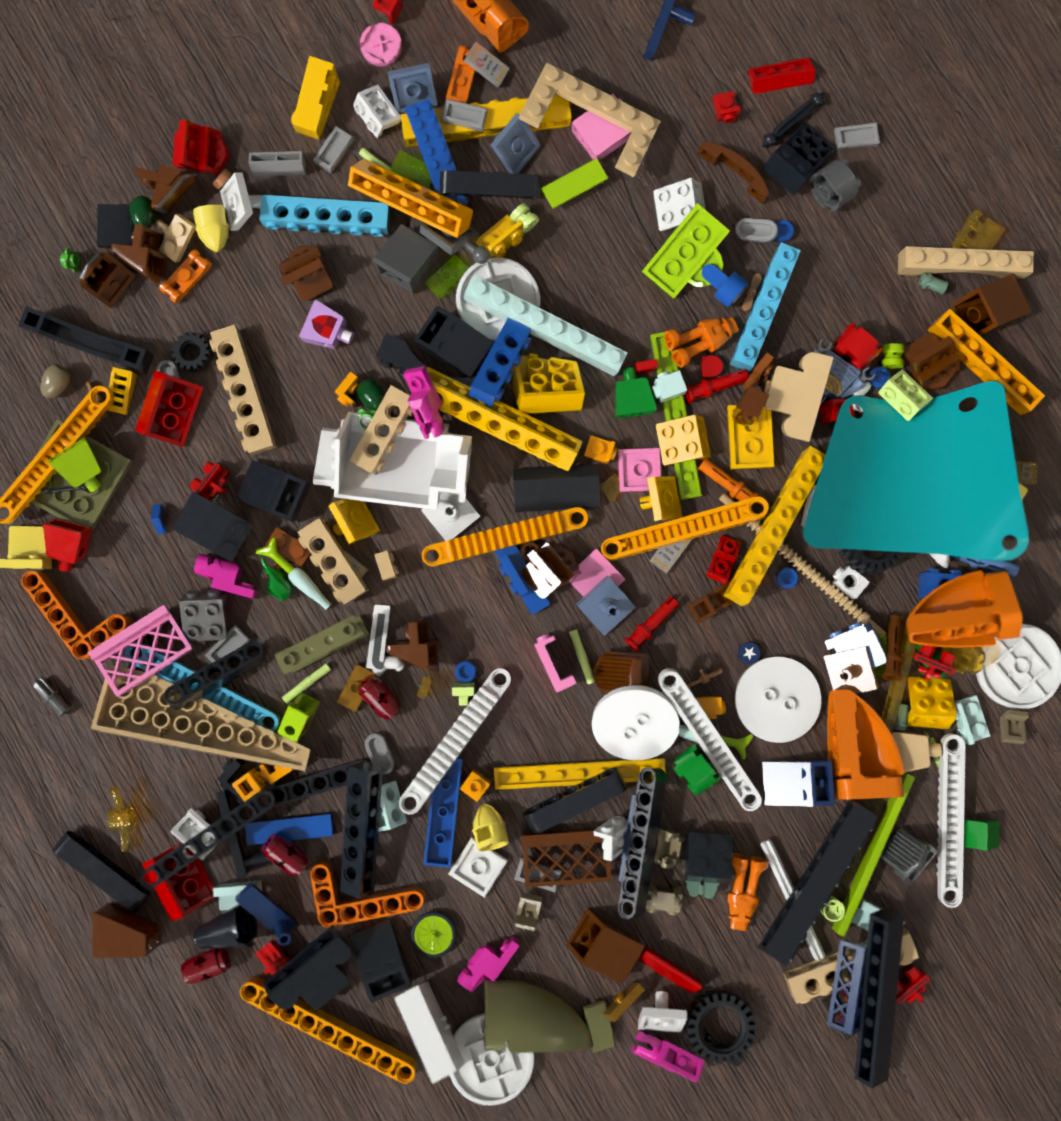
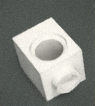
M850 566L840 567L834 573L833 577L835 579L831 582L850 599H857L869 584L867 579L857 571L852 570ZM847 575L853 580L850 587L846 586L844 582Z

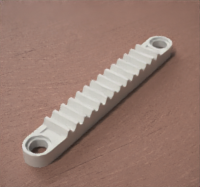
M498 668L489 675L418 772L417 776L412 780L399 800L400 809L404 813L415 814L421 809L511 683V676L507 670ZM497 674L506 676L507 680L504 685H497L494 682ZM408 797L415 798L417 802L416 807L412 810H408L404 806L405 799Z
M667 668L662 670L658 676L662 690L740 805L747 811L758 809L762 801L759 792L688 686L675 669ZM666 676H675V683L673 685L664 684ZM749 794L755 795V801L751 804L744 802L745 797Z
M949 733L944 735L940 742L942 754L939 760L940 769L938 770L940 777L938 778L939 812L937 815L939 820L937 824L939 829L937 833L939 837L937 838L938 872L936 875L938 877V899L945 906L954 908L960 905L963 898L965 741L959 735ZM956 739L958 747L955 750H949L947 746L949 740ZM949 890L955 892V898L952 901L945 900V893Z

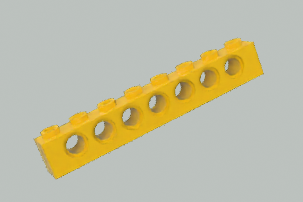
M427 367L426 370L442 401L438 408L439 410L533 454L558 468L569 471L583 441L500 401L495 400L491 407L469 396L471 387Z
M809 446L801 453L723 596L740 606L749 604L821 472L826 456L824 453L812 446Z

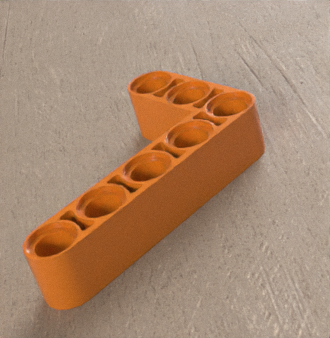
M28 571L22 576L23 587L77 659H91L88 653L86 655L83 654L82 647L86 644L89 652L103 642L99 639L102 631L106 634L105 641L133 624L132 619L128 615L114 614L88 632L45 573ZM35 576H37L38 583L36 586H34L32 583V580ZM47 593H49L51 596L49 603H46L45 601V595ZM59 610L63 612V618L61 620H59L57 617V613ZM119 618L123 620V627L121 629H118L116 625ZM72 627H74L76 630V634L73 638L70 636L69 632Z
M326 860L319 861L310 873L318 920L324 927H331L332 925L335 927L416 911L422 907L425 900L424 890L418 886L368 895L361 899L353 898L339 901L334 870L330 862ZM317 868H324L327 872V876H319L317 873ZM321 890H329L331 893V897L324 898L321 894ZM417 894L420 897V901L414 903L410 900L409 896ZM390 898L397 899L399 906H390L388 900ZM367 903H375L378 907V910H369L367 907ZM346 907H354L356 914L349 915L346 912ZM325 911H332L335 919H328L325 916Z

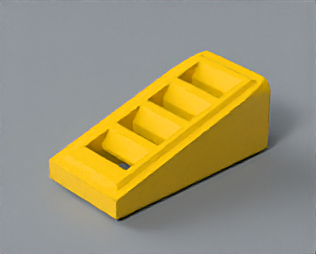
M115 367L112 368L109 390L114 396L113 403L114 401L123 403V407L115 406L112 403L107 411L123 415L128 414L137 374ZM120 376L126 377L127 381L120 380ZM118 385L126 386L125 390L118 389ZM116 393L124 395V399L115 397Z

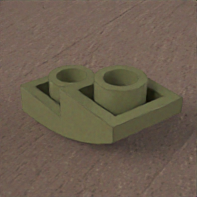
M604 1000L584 1006L585 1023L590 1030L591 1048L594 1053L614 1047L610 1021L603 1015L607 1009Z

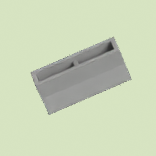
M302 151L249 153V166L254 177L306 175V161Z

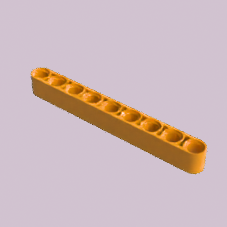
M253 976L248 978L241 987L240 996L245 1002L400 1083H410L414 1079L417 1063L411 1056L321 1009L314 1010L307 1002L298 998L297 1003L293 1006L295 1013H289L287 1009L279 1008L275 1003H270L267 1000V994L263 986L265 980L260 977ZM248 985L254 986L257 993H251L248 990ZM305 1016H312L315 1022H307ZM331 1026L334 1029V1032L328 1033L325 1031L324 1027ZM350 1036L353 1039V1042L347 1043L344 1041L343 1037ZM369 1046L373 1052L366 1053L362 1047ZM388 1056L392 1059V1062L385 1063L382 1057ZM407 1066L411 1069V1072L404 1073L401 1068Z

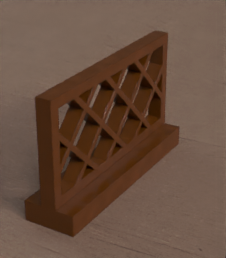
M598 827L543 831L538 834H533V832L522 833L525 887L612 881L611 863L609 860H606V863L602 860L604 852L598 857L590 850L595 843L604 841V838L594 836V830ZM574 844H580L585 848V851L578 859L569 852V849ZM558 845L564 852L555 860L547 851L552 846ZM537 847L542 852L535 862L528 857L527 848ZM587 852L597 859L590 868H587L580 861ZM566 853L575 860L568 870L558 863ZM544 855L554 862L547 872L537 865ZM528 861L532 863L530 868H528ZM601 862L606 867L607 876H597L592 870ZM577 864L587 871L582 878H576L570 873ZM556 865L565 872L562 878L557 880L549 875ZM534 867L544 874L539 881L529 882V873Z

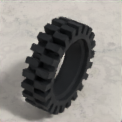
M842 549L838 552L840 557L843 555L847 557L843 560L845 564L852 563L850 566L852 570L858 567V573L863 574L866 572V575H872L873 573L876 575L882 571L884 572L896 564L903 555L901 552L885 551L882 557L871 558L862 554L857 549Z
M714 990L715 992L713 993L708 991L705 992V996L702 997L700 995L697 997L699 1000L691 1004L692 1009L688 1010L686 1031L691 1044L701 1057L707 1058L712 1063L716 1061L717 1064H722V1062L726 1061L727 1064H730L733 1059L736 1061L740 1060L739 1056L742 1054L745 1056L748 1053L746 1051L747 1048L753 1046L751 1041L756 1036L754 1030H756L755 1019L746 1003L736 994H731L726 990L724 992ZM722 1006L732 1009L738 1015L740 1031L737 1038L731 1044L719 1047L708 1043L703 1038L701 1023L709 1010Z

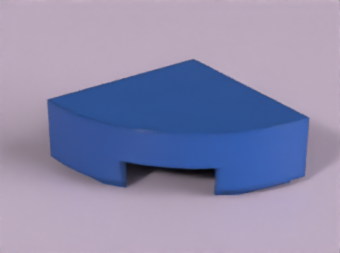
M161 504L153 505L151 520L157 534H165L166 523L164 524L161 519L162 514H164Z

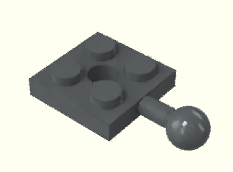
M427 223L420 226L419 233L450 255L464 248L473 254V259L479 264L486 263L490 258L487 248L477 247L472 244L479 239L480 233L471 226L458 238Z

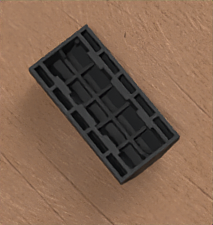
M598 465L571 466L569 471L558 467L513 469L515 512L566 510L575 507L583 509L600 508Z

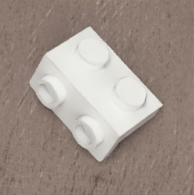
M190 808L187 814L170 832L182 843H185L210 825L205 821L206 818L200 811H194ZM210 832L205 833V840L208 843H214V835ZM187 845V848L195 854V848L191 845ZM213 847L212 849H210L209 851H207L206 853H204V854H203L202 856H200L199 858L203 861V859H204L215 847Z

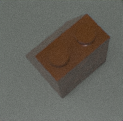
M1014 274L983 285L950 304L953 312L980 337L1032 312Z
M107 903L92 913V959L146 957L161 943L162 933L159 931V924L112 903Z
M587 908L566 944L583 966L621 984L630 975L631 969L645 947L634 935Z

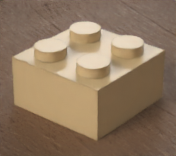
M384 551L375 554L382 580L388 581L397 578L399 570L396 565L394 566L393 561H395L393 553Z

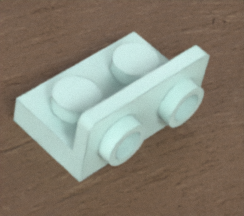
M971 695L954 701L957 715L954 721H956L958 726L956 732L957 735L963 738L965 744L972 745L974 741L990 737L977 695Z

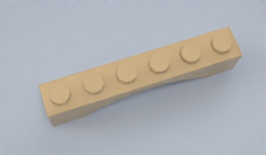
M906 246L898 254V275L969 272L987 274L999 278L1014 274L1016 279L1023 280L1033 273L1034 251Z

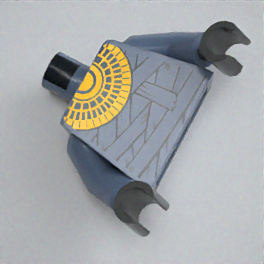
M824 336L819 339V348H816L814 353L834 358L820 405L826 397L830 399H836L837 397L843 399L856 393L867 383L866 380H872L876 375V372L872 376L866 374V370L870 366L865 367L862 375H860V370L829 350L832 346V340L826 346L821 344Z

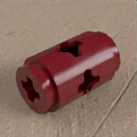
M373 674L369 675L357 686L359 696L380 718L388 720L400 710L399 700L379 677H375Z
M273 833L261 848L267 859L287 874H293L295 877L304 870L309 861L306 853L281 834Z
M211 949L186 959L181 965L183 979L187 984H197L225 973L231 967L229 953L226 949Z

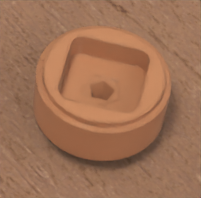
M224 169L216 177L212 185L218 190L223 188L232 173Z

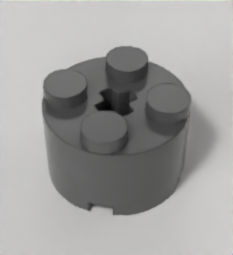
M845 159L830 162L810 178V183L813 182L814 188L811 189L814 198L824 209L829 207L832 212L856 197L858 188L861 187L860 179L853 174Z

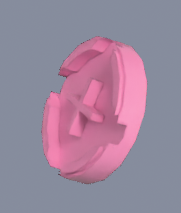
M378 23V25L367 27L362 33L360 39L361 52L371 64L388 66L394 63L400 56L402 50L401 38L398 31L391 25Z

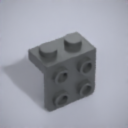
M211 589L208 592L190 590L179 600L183 634L189 642L226 639L228 634L224 605L229 599L228 592L219 589Z

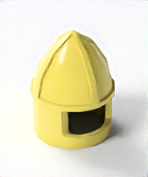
M204 205L194 208L195 231L198 233L199 238L212 251H220L228 239L230 228L226 222L225 206Z
M486 803L479 807L473 821L472 832L475 836L477 849L480 852L499 849L509 844L505 827L506 822L503 821L501 815L491 805Z

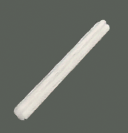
M770 839L764 840L760 845L787 900L794 887L773 842ZM811 925L807 931L805 941L813 958L818 961L825 957V953Z

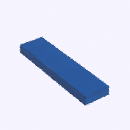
M332 813L250 822L245 826L247 845L264 844L273 833L281 834L289 841L334 835Z

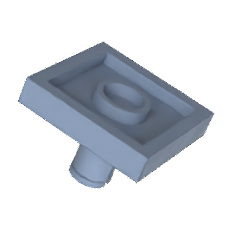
M429 63L387 72L395 107L399 114L405 113L404 109L429 98L432 106L438 105Z
M518 113L513 116L501 133L496 135L495 140L491 144V147L510 174H518L541 146L529 125L519 119L520 114Z
M609 576L602 579L576 603L579 609L604 636L636 608Z

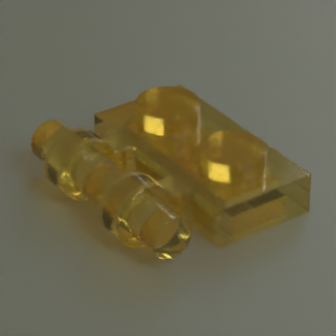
M975 210L965 220L963 229L957 232L952 246L959 249L964 245L967 247L966 249L992 250L1005 231V228L989 218L982 224L979 222L982 213L979 210ZM972 229L977 232L973 239L969 237Z

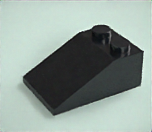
M192 491L171 529L232 562L253 524Z

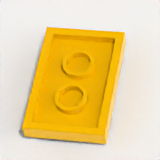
M728 405L730 470L773 468L774 453L771 410L763 408L759 418L752 425L747 424V426H743L735 421L736 418L732 417L736 405Z

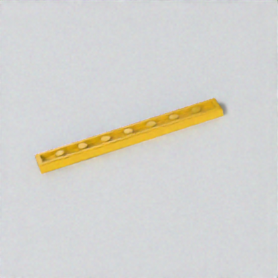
M665 758L494 767L495 790L577 785L613 767L618 768L624 782H638L639 773L645 767L661 768L666 774ZM653 773L651 774V780H652V781L654 780V775H653Z

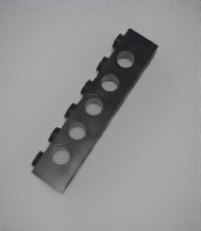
M366 762L348 766L340 892L358 899L374 893L383 774L382 767Z

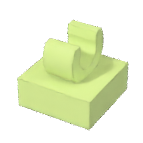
M453 683L452 696H459V706H468V696H474L475 683Z

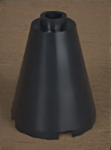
M238 904L197 927L193 935L194 943L201 949H246L252 947L255 944L252 943L253 939L257 938L258 935L256 918Z

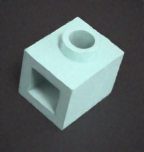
M680 370L671 374L669 371L657 375L658 378L655 379L654 386H652L655 398H659L661 403L684 395L687 391Z

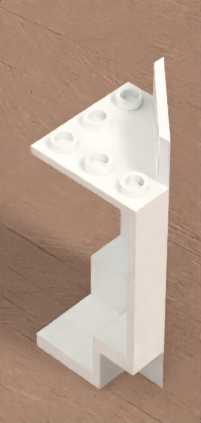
M348 412L345 419L341 420V426L338 429L322 428L313 484L331 486V489H334L335 498L437 510L439 500L465 503L470 457L473 446H471L472 436L450 434L449 424L443 423L444 432L439 437L434 438L432 433H430V437L425 439L416 420L406 419V427L401 435L398 434L394 441L396 442L395 448L390 454L387 453L384 459L386 461L385 466L380 473L377 472L374 475L349 461L366 431L358 424L361 414ZM364 416L361 418V423L364 426H369L372 419ZM384 426L380 430L382 437H386L390 432L388 426ZM373 445L370 448V454L375 456L379 453L378 445Z

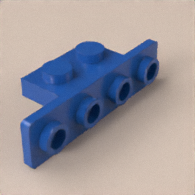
M516 546L494 551L501 562L498 567L504 577L509 575L512 580L509 584L515 595L520 594L531 614H535L550 605L548 599L541 598L522 576L521 572L527 564Z

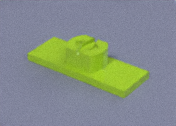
M596 158L542 188V191L552 209H555L608 180V177Z

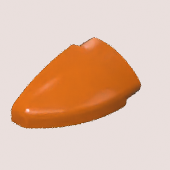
M452 0L477 31L486 36L499 53L507 50L523 37L529 29L528 20L511 0ZM472 4L477 5L475 8H470L469 6Z
M980 570L956 577L930 592L908 616L906 629L910 642L914 644L936 647L994 646L996 644L995 636L997 640L1020 637L1022 613L1007 571L986 573L984 576L983 571Z
M850 690L830 691L827 716L828 760L832 761L833 778H839V780H833L834 800L904 797L901 775H904L903 763L893 736L885 723L854 692Z

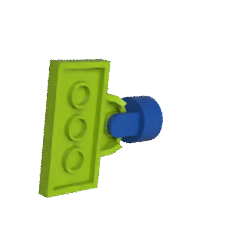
M698 203L642 271L673 298L678 295L688 282L698 287L712 285L718 290L714 297L726 307H731L748 287V282L737 272L734 271L729 277L722 272L724 262L721 253L716 247L730 230Z

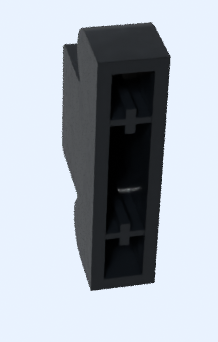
M334 925L329 927L263 983L267 997L279 1008H292L297 1003L298 997L301 996L314 1010H319L350 983L344 968L340 964L348 961L351 956V950L344 936Z

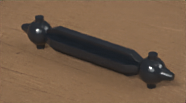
M826 92L811 94V100L803 103L775 127L772 133L764 134L762 147L777 145L778 138L783 137L809 115L815 106L824 104L825 101L823 100Z

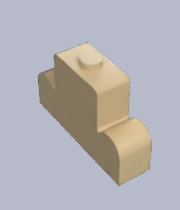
M814 352L808 353L799 362L801 371L778 366L773 371L771 381H766L764 392L769 394L764 408L789 415L783 421L781 427L785 436L810 442L834 357Z

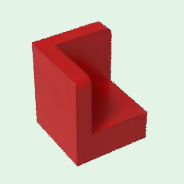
M374 0L372 3L373 9L388 15L389 22L393 25L403 8L402 0Z

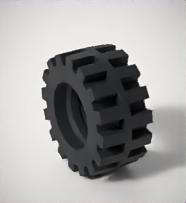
M185 332L182 337L179 335L177 337L178 340L173 342L174 347H171L173 354L171 355L175 363L182 369L196 373L198 370H205L204 367L210 365L209 361L213 359L211 356L213 350L210 343L200 334H195L194 332L188 334ZM191 344H196L200 348V355L197 359L189 361L184 356L185 349Z

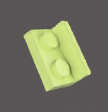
M903 369L891 377L879 391V394L907 421H910L918 411L933 399Z

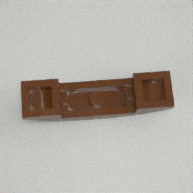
M708 142L701 143L697 152L701 157L713 166L720 160L750 184L746 192L762 204L765 202L769 195L767 186L760 174L747 160L726 147Z
M766 573L757 590L771 582ZM732 579L687 605L697 624L734 603V601L723 596Z

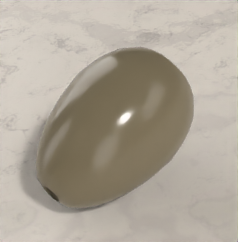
M58 364L49 366L43 373L40 383L42 395L49 399L60 395L70 382V372Z

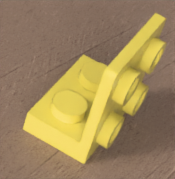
M10 526L7 559H0V568L52 569V558H48L46 555L43 527Z

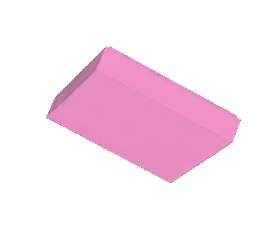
M661 448L618 449L619 492L649 491L647 478L662 477Z
M595 549L579 564L581 574L570 583L584 597L606 576H609L617 586L626 579Z

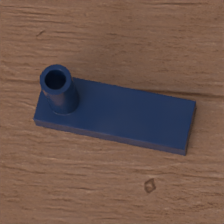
M664 0L643 58L650 61L654 56L669 16L691 26L696 13L675 4V0Z
M250 882L235 896V901L276 934L280 945L289 944L291 941L290 930L297 925L296 919L254 883Z

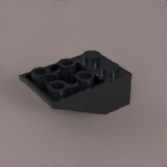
M804 122L774 151L762 169L794 196L834 153L836 148L819 135L813 127Z
M439 306L435 307L414 339V342L423 352L470 378L473 377L494 344L488 337Z
M252 460L236 499L295 523L311 484L288 473Z
M390 918L349 935L362 983L370 1003L412 986L414 978Z

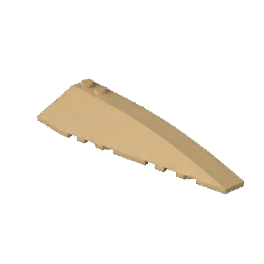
M109 665L107 670L114 671L115 666ZM120 667L119 672L129 674L130 669ZM134 670L133 675L142 676L145 672ZM117 675L115 684L119 690L126 686L128 677ZM156 675L149 677L120 697H116L106 679L104 680L91 726L93 730L306 771L310 749L203 698L194 701L182 709H172L164 698V692L173 683ZM174 694L171 697V701H178L181 698V694Z

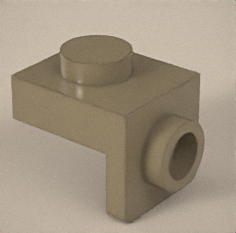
M1009 709L1000 717L1002 742L1024 744L1026 742L1024 721L1029 717L1028 712H1022L1019 709Z
M521 892L516 912L515 927L525 930H536L543 897Z

